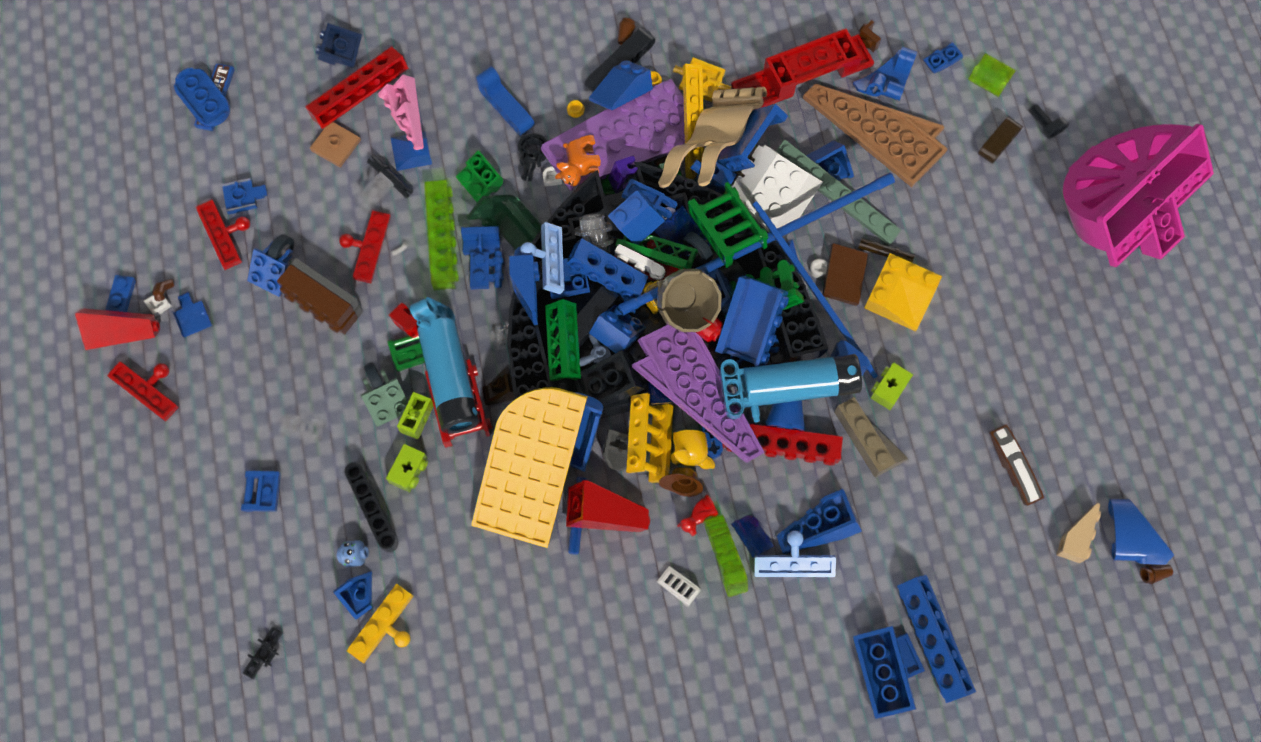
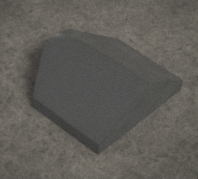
M611 429L607 430L602 455L609 468L622 471L627 467L629 435Z

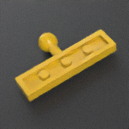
M396 583L346 651L360 662L365 663L386 633L394 638V642L398 647H406L411 640L409 633L398 631L392 625L414 596Z

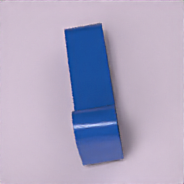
M492 66L476 76L478 89L518 135L521 136L535 126V122L528 112L501 84L500 76Z

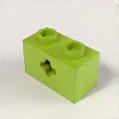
M894 362L890 368L888 366L885 367L880 375L883 377L880 383L876 381L871 389L873 392L871 399L888 410L892 409L913 376L912 373Z
M415 392L412 393L397 425L400 433L417 440L419 439L434 407L431 398Z
M404 444L386 477L388 483L410 493L412 488L415 489L419 482L418 476L420 472L424 471L428 465L426 454ZM412 467V470L405 471L406 468Z

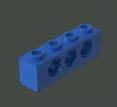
M583 238L574 245L566 263L574 271L583 273L590 280L599 282L608 290L622 295L623 298L631 299L640 296L648 279L647 275Z

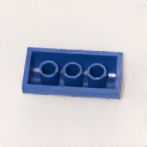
M890 626L853 636L875 719L916 710L894 627Z

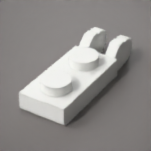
M618 244L615 250L617 259L626 264L628 262L634 265V268L640 272H648L653 279L661 280L664 278L665 269L660 264Z

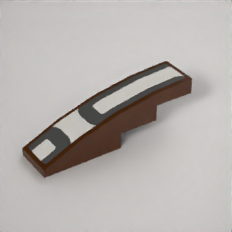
M1005 424L990 431L989 434L1001 465L1007 469L1013 486L1017 487L1023 504L1028 506L1043 499L1044 495L1031 466L1008 425Z

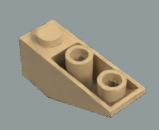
M1099 503L1092 506L1061 536L1057 556L1077 563L1089 559L1092 551L1090 543L1096 535L1095 523L1099 521L1101 516Z

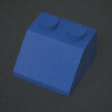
M638 190L608 215L616 227L632 243L637 245L665 222V219L646 196Z

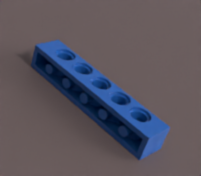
M927 575L915 577L897 585L899 595L906 606L908 617L912 620L916 636L922 644L924 655L929 661L932 674L937 680L940 694L945 699V702L949 703L976 693Z

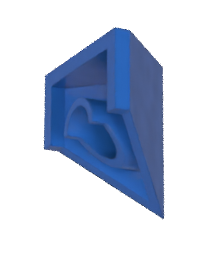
M372 571L350 578L333 591L355 620L372 608Z

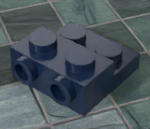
M327 23L326 29L322 28L319 37L323 39L322 44L318 43L316 48L317 60L332 65L339 63L353 68L362 34Z

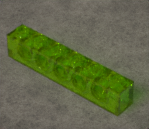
M447 180L427 181L424 183L431 285L434 291L456 289V282H459L458 270L455 271L454 266L458 264L457 254L453 252V248L456 247V238L452 236V231H455L454 219L451 220V214H454L453 203H450V197H453L452 186H448ZM437 200H443L441 203H436ZM439 216H445L441 220L437 219ZM440 233H446L442 237L438 236ZM441 250H447L444 254L439 253ZM442 267H449L446 271L440 270Z

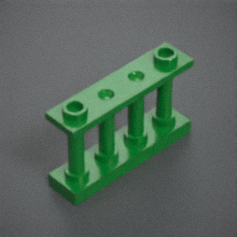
M726 182V194L703 205L698 204L694 198L688 201V209L690 215L724 266L728 268L733 265L734 253L756 242H759L763 249L767 248L768 234L764 228H760L743 204L735 187L732 188L729 182ZM729 200L734 208L712 219L707 218L705 215L707 211ZM737 214H740L744 220L723 232H717L715 229V225ZM747 228L753 233V236L731 247L729 245L726 246L724 243L725 239Z

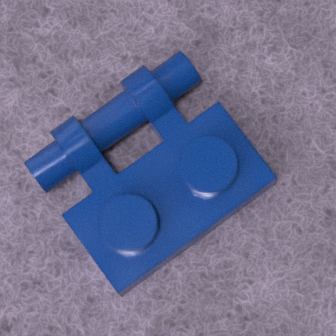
M495 251V258L490 259L489 252H470L471 290L490 289V282H495V288L502 287V281H504V274L502 273L504 258H502L501 251ZM490 267H495L494 274H490Z

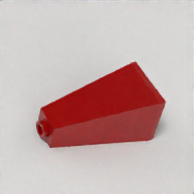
M584 480L568 487L566 527L642 532L647 530L650 525L649 509L593 482Z

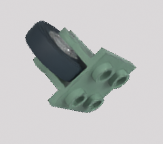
M373 362L366 364L364 370L368 377L362 380L367 392L361 394V397L378 427L401 416L408 404V400L397 378L389 381L384 369L378 372Z

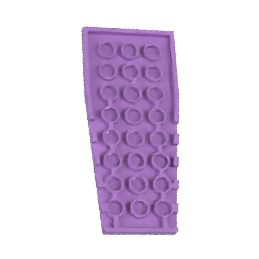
M671 79L653 86V90L614 110L606 109L542 144L541 151L555 171L560 173L561 170L557 168L556 164L568 162L566 148L563 147V144L579 139L582 136L594 135V154L587 153V155H599L601 160L600 166H598L600 180L605 179L606 175L610 174L615 161L634 155L635 162L648 163L665 157L673 147L685 144L683 94ZM634 162L630 167L631 169L635 167ZM592 173L581 176L577 186L584 182ZM565 184L570 191L577 187Z

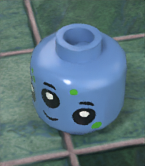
M360 540L343 542L337 550V559L345 567L362 566L369 556L368 547Z

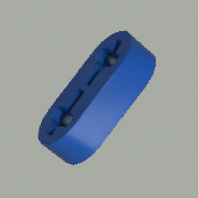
M702 426L701 431H702V432L707 431V430ZM706 432L708 457L717 459L723 451L722 442L713 435V438H710L709 433ZM712 442H714L715 448H719L716 454H713V451H709Z

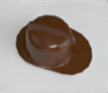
M677 467L673 470L672 474L665 475L659 480V485L662 488L681 496L694 497L703 491V485L699 481L697 473L690 468Z

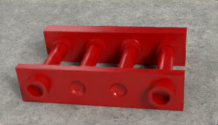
M470 359L466 360L468 365L467 371L468 375L471 376L473 384L471 387L473 394L475 393L476 407L477 411H480L482 422L464 432L449 434L441 430L428 373L425 371L445 448L453 446L451 440L455 439L454 437L484 429L488 437L490 436L489 430L492 429L490 418L485 417L475 376H478L476 364L472 365Z

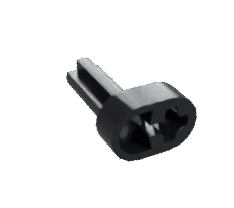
M1034 104L1028 110L1043 127V133L1048 139L1062 133L1069 126L1064 117H1060L1052 122L1038 104Z

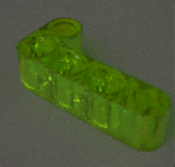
M723 514L705 519V530L722 572L727 596L730 598L748 592L747 575Z

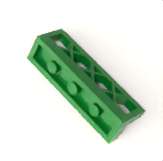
M624 235L623 240L617 239L615 245L617 247L618 244H621L653 261L678 269H691L698 252L697 249L649 235L638 245L628 242L629 239ZM652 240L657 247L650 249L646 248L644 244ZM669 245L672 246L674 253L669 255L663 253L661 249ZM684 251L691 252L689 260L680 258L679 254Z
M562 299L545 305L549 379L553 382L564 378L571 380L581 379L576 303ZM558 308V313L554 319L553 309ZM556 326H558V327H559V332H558L557 336L555 337V336H554V330H555ZM557 345H559V346H560V351H559L558 355L556 356V355H555V349H556ZM560 364L561 373L556 375V368Z

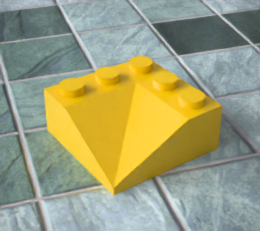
M890 253L864 308L916 332L942 276Z

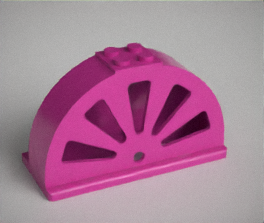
M1197 123L1193 127L1177 124L1151 125L1132 129L1108 138L1096 146H1092L1068 168L1069 171L1063 184V196L1076 234L1090 246L1106 251L1110 266L1117 268L1139 245L1142 254L1161 260L1185 237L1178 208L1214 174L1204 127Z

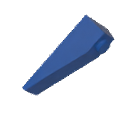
M841 489L823 497L817 506L805 512L806 515L798 521H794L777 535V539L782 553L787 554L791 553V545L788 543L787 537L792 531H799L803 535V543L799 546V550L848 538L862 532V529L844 489Z

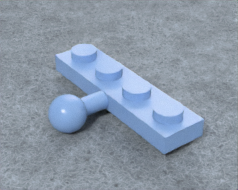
M544 222L541 226L542 250L537 249L531 242H525L522 244L520 252L522 255H533L542 258L543 289L561 294L564 291L562 227Z
M792 531L788 534L787 541L791 545V555H754L755 577H835V555H799V546L803 543V535L799 531Z

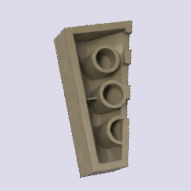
M855 397L837 406L834 413L875 478L908 460L867 418Z

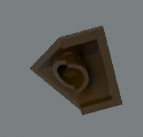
M508 365L487 386L482 387L485 405L515 400Z

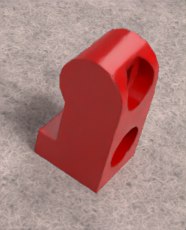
M401 302L388 316L407 335L412 338L419 337L417 320L414 319L408 307Z

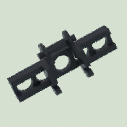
M272 626L264 640L258 638L257 641L262 643L255 656L248 654V657L252 659L243 671L244 675L254 679L264 663L265 667L268 665L272 667L271 661L275 655H279L277 649H272L283 634L282 631ZM274 631H277L278 634H277L276 637L273 639V638L271 637V634H272ZM268 640H271V641H272L271 645H269V644L266 643V642H267ZM262 649L267 650V654L264 657L260 656ZM254 667L255 670L249 675L248 670Z

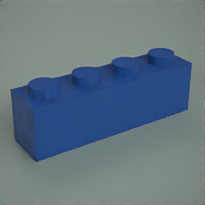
M833 140L806 155L838 181L854 177L845 145Z

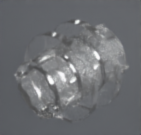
M589 214L580 217V226L574 229V234L582 236L584 240L609 253L608 245L614 243L615 240L613 236L607 235L606 232L612 229V224L604 221L603 214Z

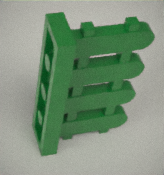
M781 260L778 263V270L775 272L768 267H764L760 271V278L755 279L751 274L746 275L776 287L774 279L779 277L781 282L780 289L788 291L787 297L789 301L785 309L804 302L803 295L797 290L799 288L798 283L793 280L792 272L795 271V267L786 260ZM730 281L732 288L735 291L737 283H735L734 281Z

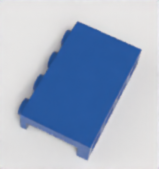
M747 276L739 277L715 352L733 355L755 364V367L766 365L770 358L768 353L770 346H773L776 340V335H774L776 328L782 322V310L786 308L789 301L787 297L788 291Z

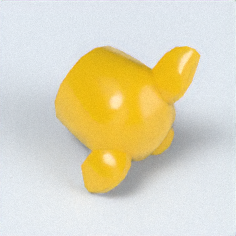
M682 430L673 433L675 452L670 457L673 464H682L687 467L698 465L706 470L715 468L713 459L708 457V444L705 432Z

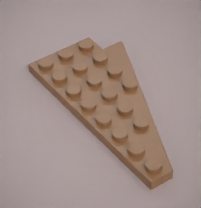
M814 84L803 95V99L911 188L948 150L935 139L944 130L945 127L943 125L818 84Z

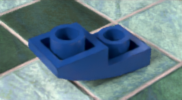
M952 42L942 50H936L923 59V61L935 74L961 60L963 54Z

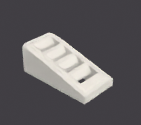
M670 566L657 581L658 584L687 607L691 605L701 592L699 587ZM670 574L674 575L668 584L664 582ZM676 579H679L680 582L673 589L671 587ZM684 583L686 587L681 593L677 592ZM690 588L693 591L687 598L684 597V595Z

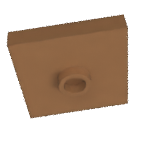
M332 122L324 128L311 145L310 150L341 168L361 139Z

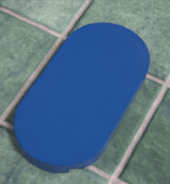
M187 68L176 76L174 90L200 124L210 127L217 126L228 118L230 104L204 70Z

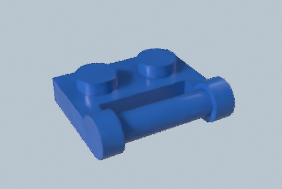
M245 471L246 486L241 511L277 512L281 473L279 471ZM254 479H258L256 504H252Z

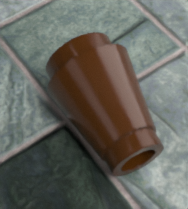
M622 18L619 22L617 42L619 45H622L632 36L636 28L634 20Z
M1146 564L1140 569L1141 579L1149 584H1154L1173 575V569L1169 564Z

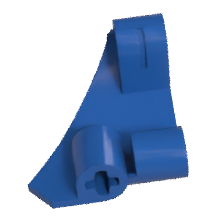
M902 46V49L898 50L883 66L868 76L854 81V87L857 91L871 96L883 95L900 101L918 51Z
M1109 499L1108 512L1114 520L1115 543H1112L1111 548L1112 559L1114 561H1135L1140 564L1166 565L1174 556L1173 552L1130 499Z

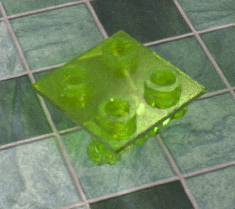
M985 53L978 65L974 67L968 80L999 97L1016 70Z

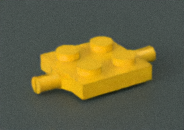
M694 57L692 58L690 64L702 65L703 99L712 102L715 90L731 89L732 86L722 83L725 69ZM675 65L673 72L683 75V68ZM682 77V81H681V83H680V85H679V90H682V91H683V77Z

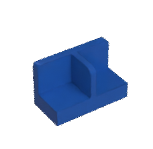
M499 226L461 227L463 255H470V252H489L490 255H495V251H500Z

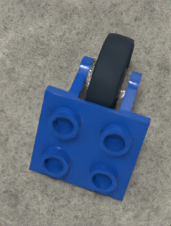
M281 234L263 251L257 248L253 249L247 281L280 297L282 292L279 290L281 287L277 280L285 272L288 266L287 263L292 258L291 254L294 249L293 238Z

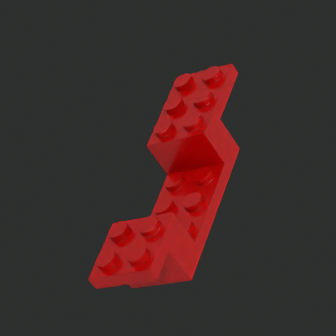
M847 28L765 58L762 71L731 82V88L765 87L767 96L763 97L764 103L762 107H766L793 97L796 85L835 70L843 78L872 67L874 60L860 35L857 34L851 37Z

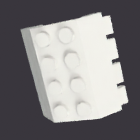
M758 145L752 154L755 161L750 160L755 166L742 170L741 172L745 176L739 175L732 188L735 187L737 189L739 198L750 214L770 232L752 205L754 202L757 201L775 227L779 228L800 218L823 181L781 156L769 146L764 145L762 147Z

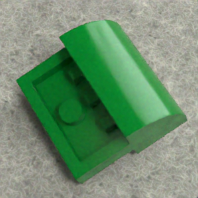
M478 150L465 162L467 166L456 178L473 199L480 204L492 192L496 193L503 184V177L481 151Z

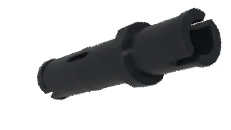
M375 154L370 156L374 162L369 158L367 164L374 168L377 174L387 180L404 198L409 197L406 191L410 194L413 193V189L402 181L387 164H384Z

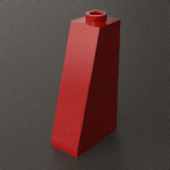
M86 308L79 309L75 313L85 350L155 338L160 331L159 321L155 320V316L151 314Z

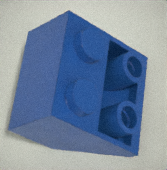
M569 258L563 259L564 291L561 294L550 291L551 299L590 292L587 276L581 272L574 271L566 263Z
M614 305L599 315L589 334L614 353L621 350L626 352L642 334L646 326L639 319L629 314L623 316L619 307Z

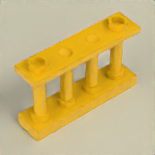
M648 393L631 396L626 472L634 473L646 470L649 472L648 481L659 483L663 476L670 474L673 406L670 404L649 405L650 394ZM649 413L652 414V425L648 424ZM647 432L651 433V444L647 443ZM646 451L650 452V463L646 462Z

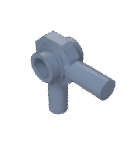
M590 334L589 338L593 349L590 355L580 358V367L592 362L596 364L611 356L608 347L601 345Z

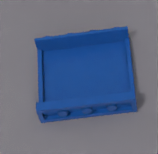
M777 104L753 110L747 120L745 131L740 141L735 145L725 147L720 152L717 162L732 172L753 168L755 165L747 158L767 127L785 122L788 115Z

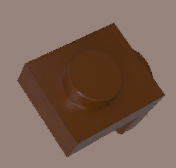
M871 20L868 24L864 23L861 26L859 35L866 48L874 53L879 47L881 38L872 31L875 22Z

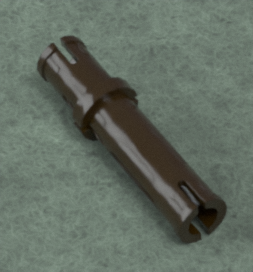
M863 237L858 249L887 258L891 253L913 263L915 254L899 250L900 248L898 247L892 248Z

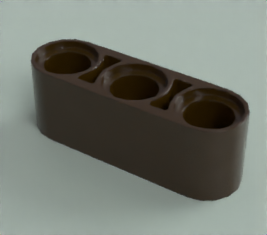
M1008 116L984 143L977 154L993 164L1019 134L1023 126Z

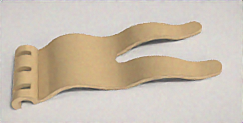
M766 88L715 90L712 97L713 106L701 112L691 139L685 144L673 147L668 153L663 173L658 182L659 187H668L675 179L684 157L692 149L704 146L706 148L702 156L698 185H708L713 177L720 152L725 147L735 145L740 141L751 112L754 109L761 108L764 103L763 97L767 96Z

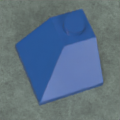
M426 131L422 132L424 148L420 150L413 148L414 145L406 138L407 135L391 138L397 171L432 164Z

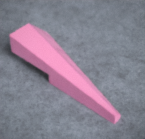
M402 75L394 85L386 84L378 93V96L385 101V107L391 110L392 117L400 129L405 131L407 134L406 138L414 145L413 148L420 150L424 148L415 78Z

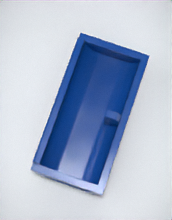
M590 396L587 397L570 462L571 467L584 472L586 471L603 411L602 403Z

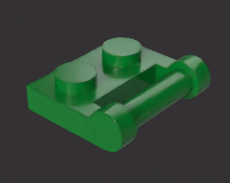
M408 335L396 340L390 339L387 341L397 372L425 363L420 343L396 351L397 347L417 341L419 337L412 338Z

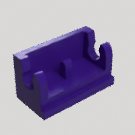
M634 155L615 161L608 180L615 194L626 188L627 184H625L627 177L634 174L638 169L637 167L630 169L632 163L636 160Z

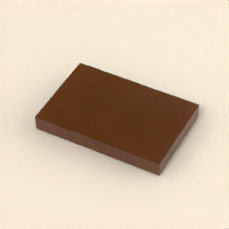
M833 243L828 259L822 292L823 296L851 305H859L868 253Z

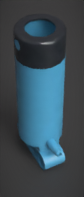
M426 297L411 304L410 311L419 326L418 336L440 427L444 433L464 432L476 427L480 419L455 324V315L448 306L430 297Z
M856 354L739 369L736 361L728 359L722 363L720 368L725 412L731 419L740 418L744 408L751 407L754 422H759V406L855 394L860 393L862 390V373ZM727 366L733 367L735 372L733 374H727L725 373L724 368ZM733 385L737 388V392L731 394L726 388ZM731 405H738L740 412L733 413L729 407Z

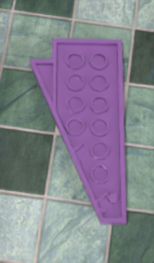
M666 325L638 340L646 358L632 365L633 369L744 462L747 463L765 453L744 414L738 419H731L726 415L720 370L703 339L696 332H679L673 327ZM727 387V391L732 394L729 387ZM731 405L729 407L733 413L740 412L738 405Z

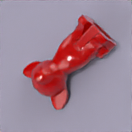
M705 495L695 504L691 516L681 520L677 527H681L684 532L695 536L697 533L696 525L702 524L710 516L713 518L718 516V511L711 497Z

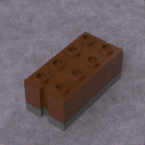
M297 258L277 280L281 287L279 290L285 294L284 297L288 301L298 303L299 308L306 313L309 311L313 313V317L320 323L326 322L329 324L328 327L335 333L340 332L345 335L363 313L355 297Z

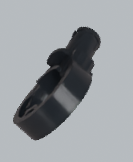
M527 134L518 142L519 162L521 165L524 164L521 179L524 181L527 180V176L529 177L528 182L532 181L536 163L537 167H540L541 162L546 159L541 150L536 152L526 150V143L528 146L536 144L542 147V144L547 142V139L540 134Z

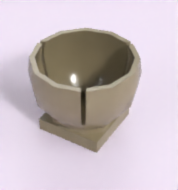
M680 269L667 276L664 280L657 281V308L666 324L679 332H699L710 326L709 322L714 323L721 311L722 294L711 276L700 269Z

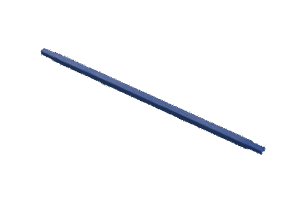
M757 201L754 202L752 205L842 336L848 343L863 353L766 212ZM870 364L867 370L873 378H877L878 375Z

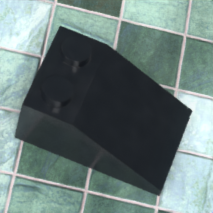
M623 350L581 371V379L574 380L578 393L599 400L603 406L629 398L644 390L645 386L640 374L632 367L635 363L632 354Z

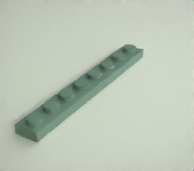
M784 140L776 150L781 156L823 181L818 191L829 200L834 201L852 192L788 141ZM861 198L841 208L887 245L892 244L901 231L900 228Z

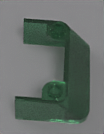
M510 194L482 196L466 217L468 220L480 219L484 227L499 226L500 233L515 250L525 242L532 243L542 226L517 197Z

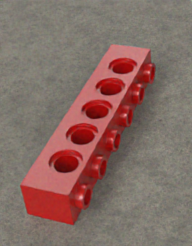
M391 46L306 105L305 108L312 120L323 129L409 68L403 56Z
M749 424L757 439L763 437L767 440L768 444L761 445L767 457H777V455H780L788 460L801 458L809 463L823 461L825 465H835V463L838 464L841 460L842 436ZM777 441H785L787 447L780 448L777 445ZM722 443L723 448H726L727 451L732 452L728 447H726ZM803 443L806 446V450H799L796 444ZM816 446H823L826 452L819 453L816 450Z

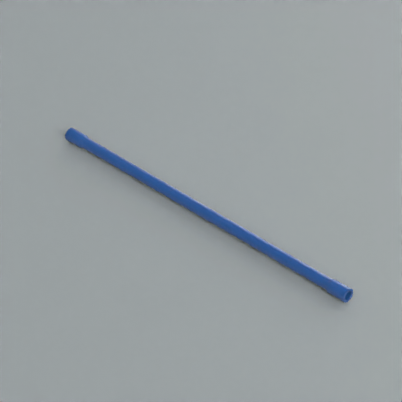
M889 172L873 182L777 228V230L783 237L874 191L881 190L895 183V178ZM771 232L767 233V244L776 240ZM756 242L734 253L733 261L762 246L759 242ZM718 257L695 269H700L707 274L724 264ZM658 287L619 304L618 307L621 314L624 316L656 299Z

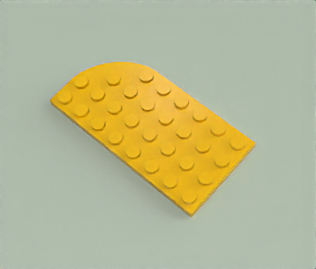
M554 387L539 388L522 394L506 407L496 423L471 526L548 548L588 396Z

